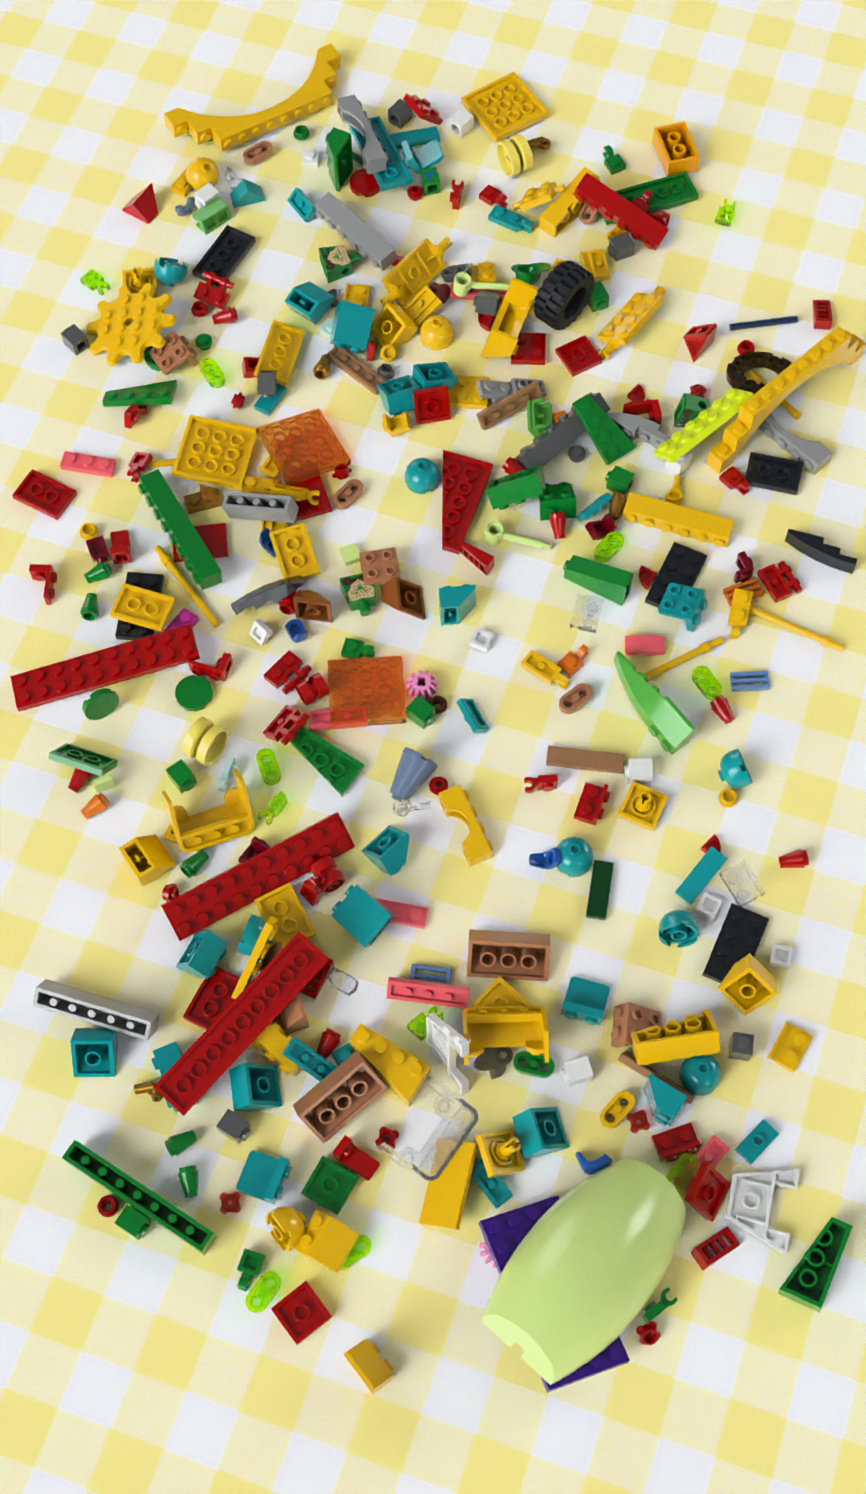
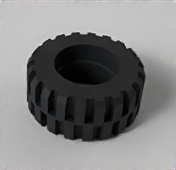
M571 260L557 265L543 281L535 297L533 311L536 318L554 330H564L566 327H569L580 316L591 297V292L594 289L593 275Z

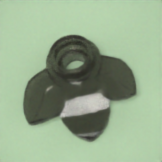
M510 1047L484 1048V1052L476 1058L473 1066L480 1071H489L491 1079L499 1078L505 1073L506 1065L512 1061L513 1052ZM501 1052L505 1053L506 1058H500L499 1054Z

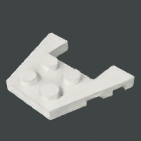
M431 1013L426 1016V1042L440 1064L443 1062L446 1064L447 1075L451 1081L454 1079L460 1086L457 1090L462 1096L468 1092L469 1081L456 1067V1057L459 1054L463 1058L469 1054V1041L437 1015Z
M800 1169L733 1174L725 1218L782 1254H787L790 1233L768 1228L774 1186L777 1185L796 1190Z

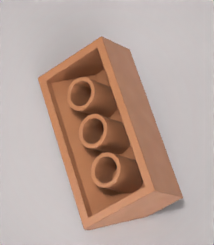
M469 929L467 977L498 978L500 976L502 979L548 982L550 934Z
M281 941L273 944L264 959H261L262 966L260 972L283 949ZM298 993L280 1012V1017L276 1018L278 1025L285 1030L286 1035L309 1027L308 1019Z
M355 1051L293 1104L297 1116L325 1143L385 1092L388 1087L358 1051Z

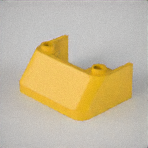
M514 277L512 278L482 350V357L506 358L516 354L519 346L516 345L526 316L531 315L533 311V305L531 304L538 291L537 287Z
M233 769L236 787L225 792V805L188 816L183 806H173L166 791H161L167 816L181 851L190 853L247 835L253 831L254 820L245 781L237 769Z
M539 1005L468 1007L462 1010L463 1037L469 1041V1054L464 1057V1065H469L468 1056L478 1057L484 1052V1048L526 1046V1050L532 1055H541L543 1053L545 1062H549V1030L544 1007Z

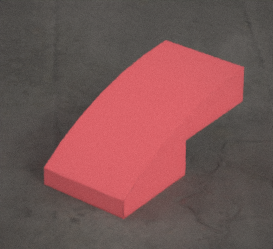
M659 635L625 636V654L630 656L645 653L647 657L664 655L665 637Z

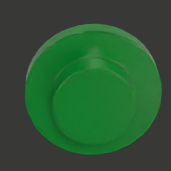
M304 125L296 126L293 132L294 138L300 141L306 140L310 135L309 130Z
M200 334L195 339L196 346L201 350H208L213 343L212 337L208 334Z

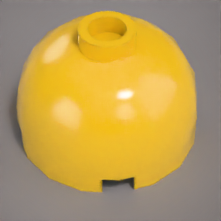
M198 157L188 165L186 179L197 191L208 183L215 187L219 179V169L211 159Z
M433 315L428 317L420 328V340L425 347H431V350L446 349L454 340L453 326L443 316Z
M282 1206L273 1209L265 1216L267 1226L271 1224L273 1228L270 1234L276 1244L283 1251L287 1249V1252L293 1250L305 1233L304 1223H306L304 1215L289 1206Z

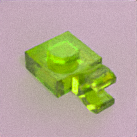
M280 791L277 795H274L269 801V808L263 809L258 813V819L261 820L263 816H268L265 822L266 825H270L273 818L277 817L288 803L286 794Z

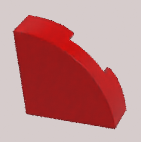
M478 313L479 325L484 330L490 332L495 316Z
M378 341L368 343L366 361L374 360Z
M638 383L628 393L627 398L632 402L644 401L643 387Z
M641 565L639 581L648 590L657 577V573Z
M715 834L701 847L705 854L711 846L721 853L720 841Z

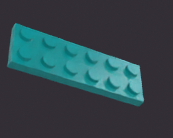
M379 116L369 118L368 121H371L373 131H376L378 141L382 143L383 151L387 153L389 160L387 162V170L373 173L380 189L386 191L413 184V178ZM349 125V129L362 152L366 144L365 139L355 128Z

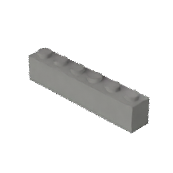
M330 192L314 204L317 217L320 220H325L327 225L332 230L335 229L342 239L345 238L352 248H357L364 258H368L375 268H380L384 271L398 259L393 246Z
M45 979L36 986L32 1005L147 1041L156 1032L160 1015L158 1012Z

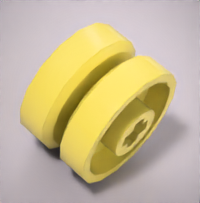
M517 134L512 136L510 140L505 139L497 143V157L502 170L508 177L518 175L520 171L525 172L532 169L533 154L523 135Z
M202 716L188 730L182 744V752L191 758L196 757L198 762L209 766L215 762L225 747L228 739V730L220 725H214L213 721Z

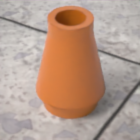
M101 792L98 795L95 794L80 811L88 820L90 817L107 810V807L111 804Z

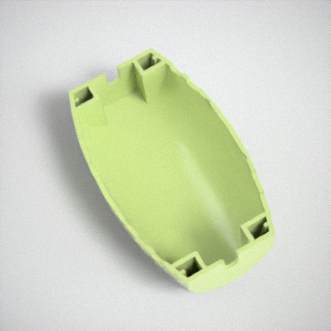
M632 1158L618 1161L576 1185L536 1222L518 1245L496 1282L481 1321L509 1347L514 1342L518 1343L524 1350L521 1358L550 1385L575 1372L576 1369L585 1363L587 1364L617 1339L636 1318L668 1268L686 1219L685 1203L676 1188L663 1174L653 1167Z

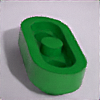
M526 1051L517 1053L513 1060V1066L517 1072L539 1078L550 1077L555 1068L554 1062L550 1057L549 1062H545L544 1055H532ZM523 1060L527 1062V1065L524 1067L520 1065V1062ZM545 1065L548 1069L542 1071L540 1066Z

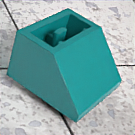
M309 281L294 287L284 301L292 311L317 325L336 297Z
M464 584L462 586H444L439 588L441 626L460 624L476 606V585Z

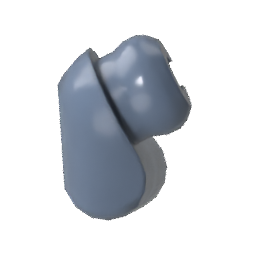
M188 197L185 206L177 205L175 207L177 215L185 216L191 213L195 199Z

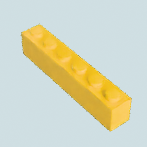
M629 492L622 519L631 523L643 524L646 527H654L664 532H672L682 537H690L700 542H708L715 546L726 548L735 521Z

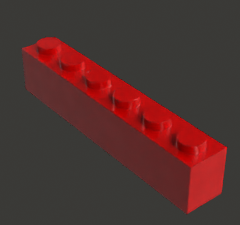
M587 172L573 193L578 201L585 202L589 205L590 209L601 213L606 220L613 221L619 229L629 232L632 238L642 241L648 249L656 250L669 231L663 224Z

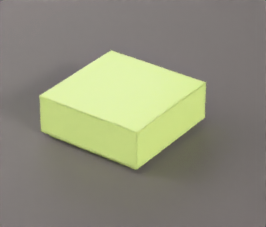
M357 543L339 548L345 566L360 561V550Z
M109 773L92 780L97 794L116 787Z

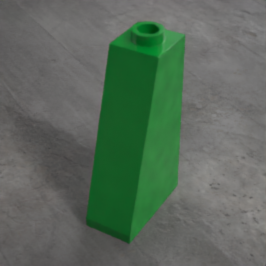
M573 555L570 561L566 560L563 566L565 579L620 606L623 605L630 594L634 575L631 572Z

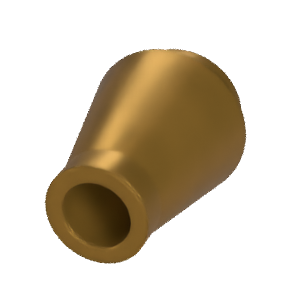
M327 354L321 355V358L313 368L314 376L319 380H324L330 375L331 358Z
M614 492L609 500V514L614 521H617L627 500L626 495Z

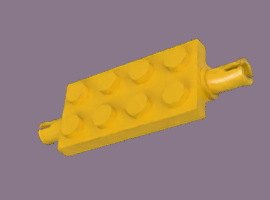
M445 237L438 245H433L428 238H425L381 280L389 291L380 299L382 306L384 307L387 303L392 304L395 301L402 308L446 266L443 262L444 252L453 245L452 241L448 244L451 239Z
M657 286L651 294L636 292L598 334L599 341L606 343L604 348L599 351V355L603 360H607L621 345H626L664 302L663 295L666 294L664 287Z

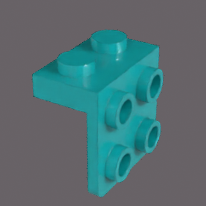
M407 139L401 142L403 147L401 152L405 157V163L408 168L412 167L416 175L420 173V169L429 168L444 159L437 139L430 141L415 151Z
M673 582L669 583L658 607V613L685 620L687 631L694 632L696 626H699L701 623L702 612L706 611L708 606L705 590Z
M575 976L571 977L561 1015L573 1020H582L590 1025L600 1026L610 992L609 986Z
M252 1150L248 1155L236 1185L237 1191L275 1205L277 1199L280 1200L282 1196L284 1180L289 1178L292 1170L289 1159L281 1156L280 1159Z

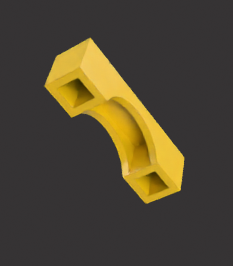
M457 785L438 793L439 802L446 817L458 818L469 828V835L462 842V852L469 867L491 859L493 846L490 840H486L484 836L485 829L482 823L478 824L477 812L474 806L470 807L468 801L470 799L467 791L462 790L461 785Z

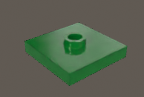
M322 1156L303 1188L301 1195L339 1215L360 1177Z

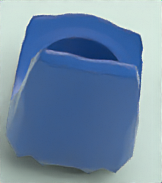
M265 528L260 533L259 543L270 555L276 557L269 536L270 530Z
M300 619L290 620L285 625L286 631L293 642H302L308 638V631L305 630Z
M552 848L547 852L530 854L529 863L537 868L553 869L561 863V851L559 848Z
M579 1151L575 1154L582 1170L589 1175L595 1174L612 1163V1159L606 1154L594 1161H588Z

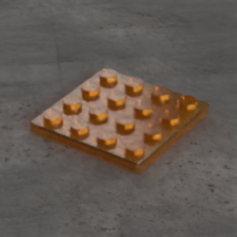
M319 408L256 427L257 435L287 485L333 471L334 467L341 464H351V459Z
M402 656L327 660L328 688L330 691V728L406 723Z

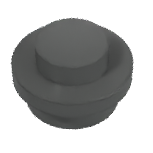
M382 364L378 368L377 374L385 380L391 379L394 376V369L389 364Z
M572 446L568 451V456L571 461L579 463L585 458L586 451L582 446Z

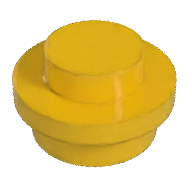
M385 345L380 351V356L385 362H392L397 357V350L393 345Z
M85 523L80 529V535L84 540H89L97 537L98 529L92 523Z
M724 789L719 793L718 800L722 806L731 808L736 805L738 795L732 789Z

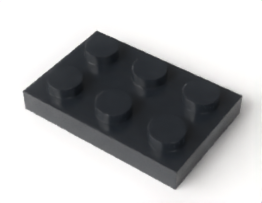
M750 452L745 480L753 487L797 495L803 462Z

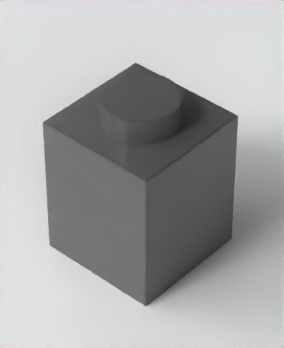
M402 99L397 100L388 109V122L400 129L413 118L412 109Z
M628 232L610 238L608 253L610 256H613L616 262L634 255L635 243Z
M480 290L478 296L475 295L473 306H476L475 312L495 316L498 311L500 294Z
M75 324L61 332L63 343L76 356L90 347L87 336Z
M276 370L258 371L257 392L262 394V397H272V395L276 394Z
M733 1032L729 1042L728 1058L749 1061L753 1055L754 1035Z
M227 1109L216 1126L219 1132L238 1144L242 1140L245 1141L251 1133L250 1123L230 1109Z

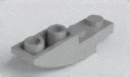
M512 378L510 382L479 379L476 386L480 398L491 399L494 404L535 380ZM536 380L539 383L543 397H545L547 392L543 380Z
M606 413L631 441L638 437L641 441L647 442L657 449L659 444L670 439L669 436L660 432L661 425L651 420L627 413Z

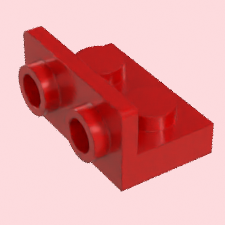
M585 782L573 819L596 826L597 820H602L605 811L602 808L603 803H607L611 793L607 791L609 785L605 784L603 788Z
M691 1122L651 1136L660 1162L664 1160L667 1163L675 1161L679 1158L678 1155L684 1153L687 1156L695 1154L702 1145L701 1140H698Z

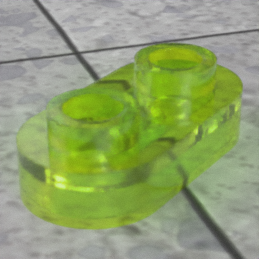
M212 358L201 360L199 363L200 372L208 384L213 388L222 387L225 384V375L216 361Z
M616 531L610 532L595 547V559L601 563L610 561L623 547V535Z
M706 666L696 667L692 673V680L703 696L708 700H714L721 696L722 686L710 669Z
M269 748L259 750L256 754V761L262 779L267 785H275L281 780V772L276 756ZM265 758H269V761L264 762L263 760Z
M685 1153L678 1158L666 1175V1179L670 1183L674 1179L679 1182L678 1186H674L678 1193L685 1189L699 1168L698 1159L693 1154ZM685 1162H688L691 1165V1168L686 1169L684 1168L683 1164Z
M359 1235L340 1270L350 1268L370 1254L372 1244L367 1236ZM360 1243L365 1245L362 1251L357 1249V1245Z
M273 1271L263 1273L250 1290L245 1300L246 1307L250 1312L255 1314L263 1312L281 1288V1279L277 1273ZM274 1280V1286L271 1288L267 1287V1282ZM256 1298L261 1299L259 1306H254L253 1304Z

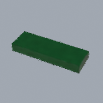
M594 860L586 911L587 918L606 920L614 866L612 862Z

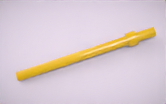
M160 545L156 546L154 550L161 558L162 564L169 568L213 627L217 628L220 622L173 563L172 557L166 554Z
M750 606L749 613L819 642L823 647H830L840 652L845 647V645L831 640L832 638L829 636L819 635L754 606Z
M718 637L710 642L705 641L699 644V647L644 673V675L649 680L702 653L710 652L712 648L722 644L723 640L721 637Z

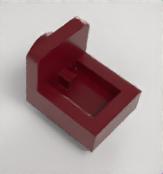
M608 513L605 514L602 520L588 522L585 528L594 541L610 538L616 530L617 524Z
M103 535L86 540L93 562L97 561V564L108 560L107 557H110Z
M746 552L738 553L735 563L739 571L735 573V583L748 581L752 578L754 571L752 559L747 556Z
M254 836L251 844L239 857L238 862L241 863L270 846L264 840Z

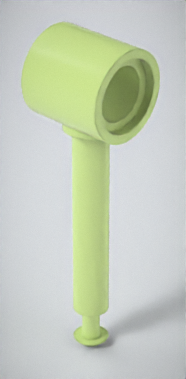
M465 272L457 273L453 284L454 294L460 297L468 295L470 289L507 291L509 288V284L471 282L470 275Z
M489 521L485 526L483 540L491 546L499 544L501 539L539 548L543 546L551 549L552 546L551 543L546 544L541 540L503 532V525L498 521Z

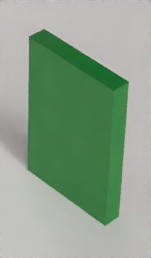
M68 743L49 752L48 756L50 760L98 776H103L116 768L118 763L116 759Z

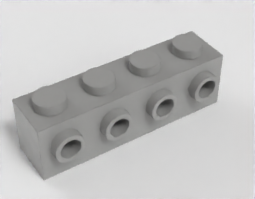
M226 491L221 506L229 518L294 523L299 510L292 496Z

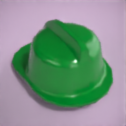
M544 262L516 264L511 266V270L515 272L516 279L533 285L538 282L541 273L550 270L552 265Z

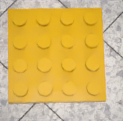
M514 72L461 97L463 106L474 116L476 121L496 143L549 116V110Z
M190 414L172 470V476L241 491L259 429Z

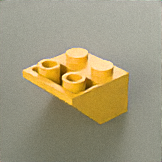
M156 834L136 837L119 847L123 858L142 887L176 866Z

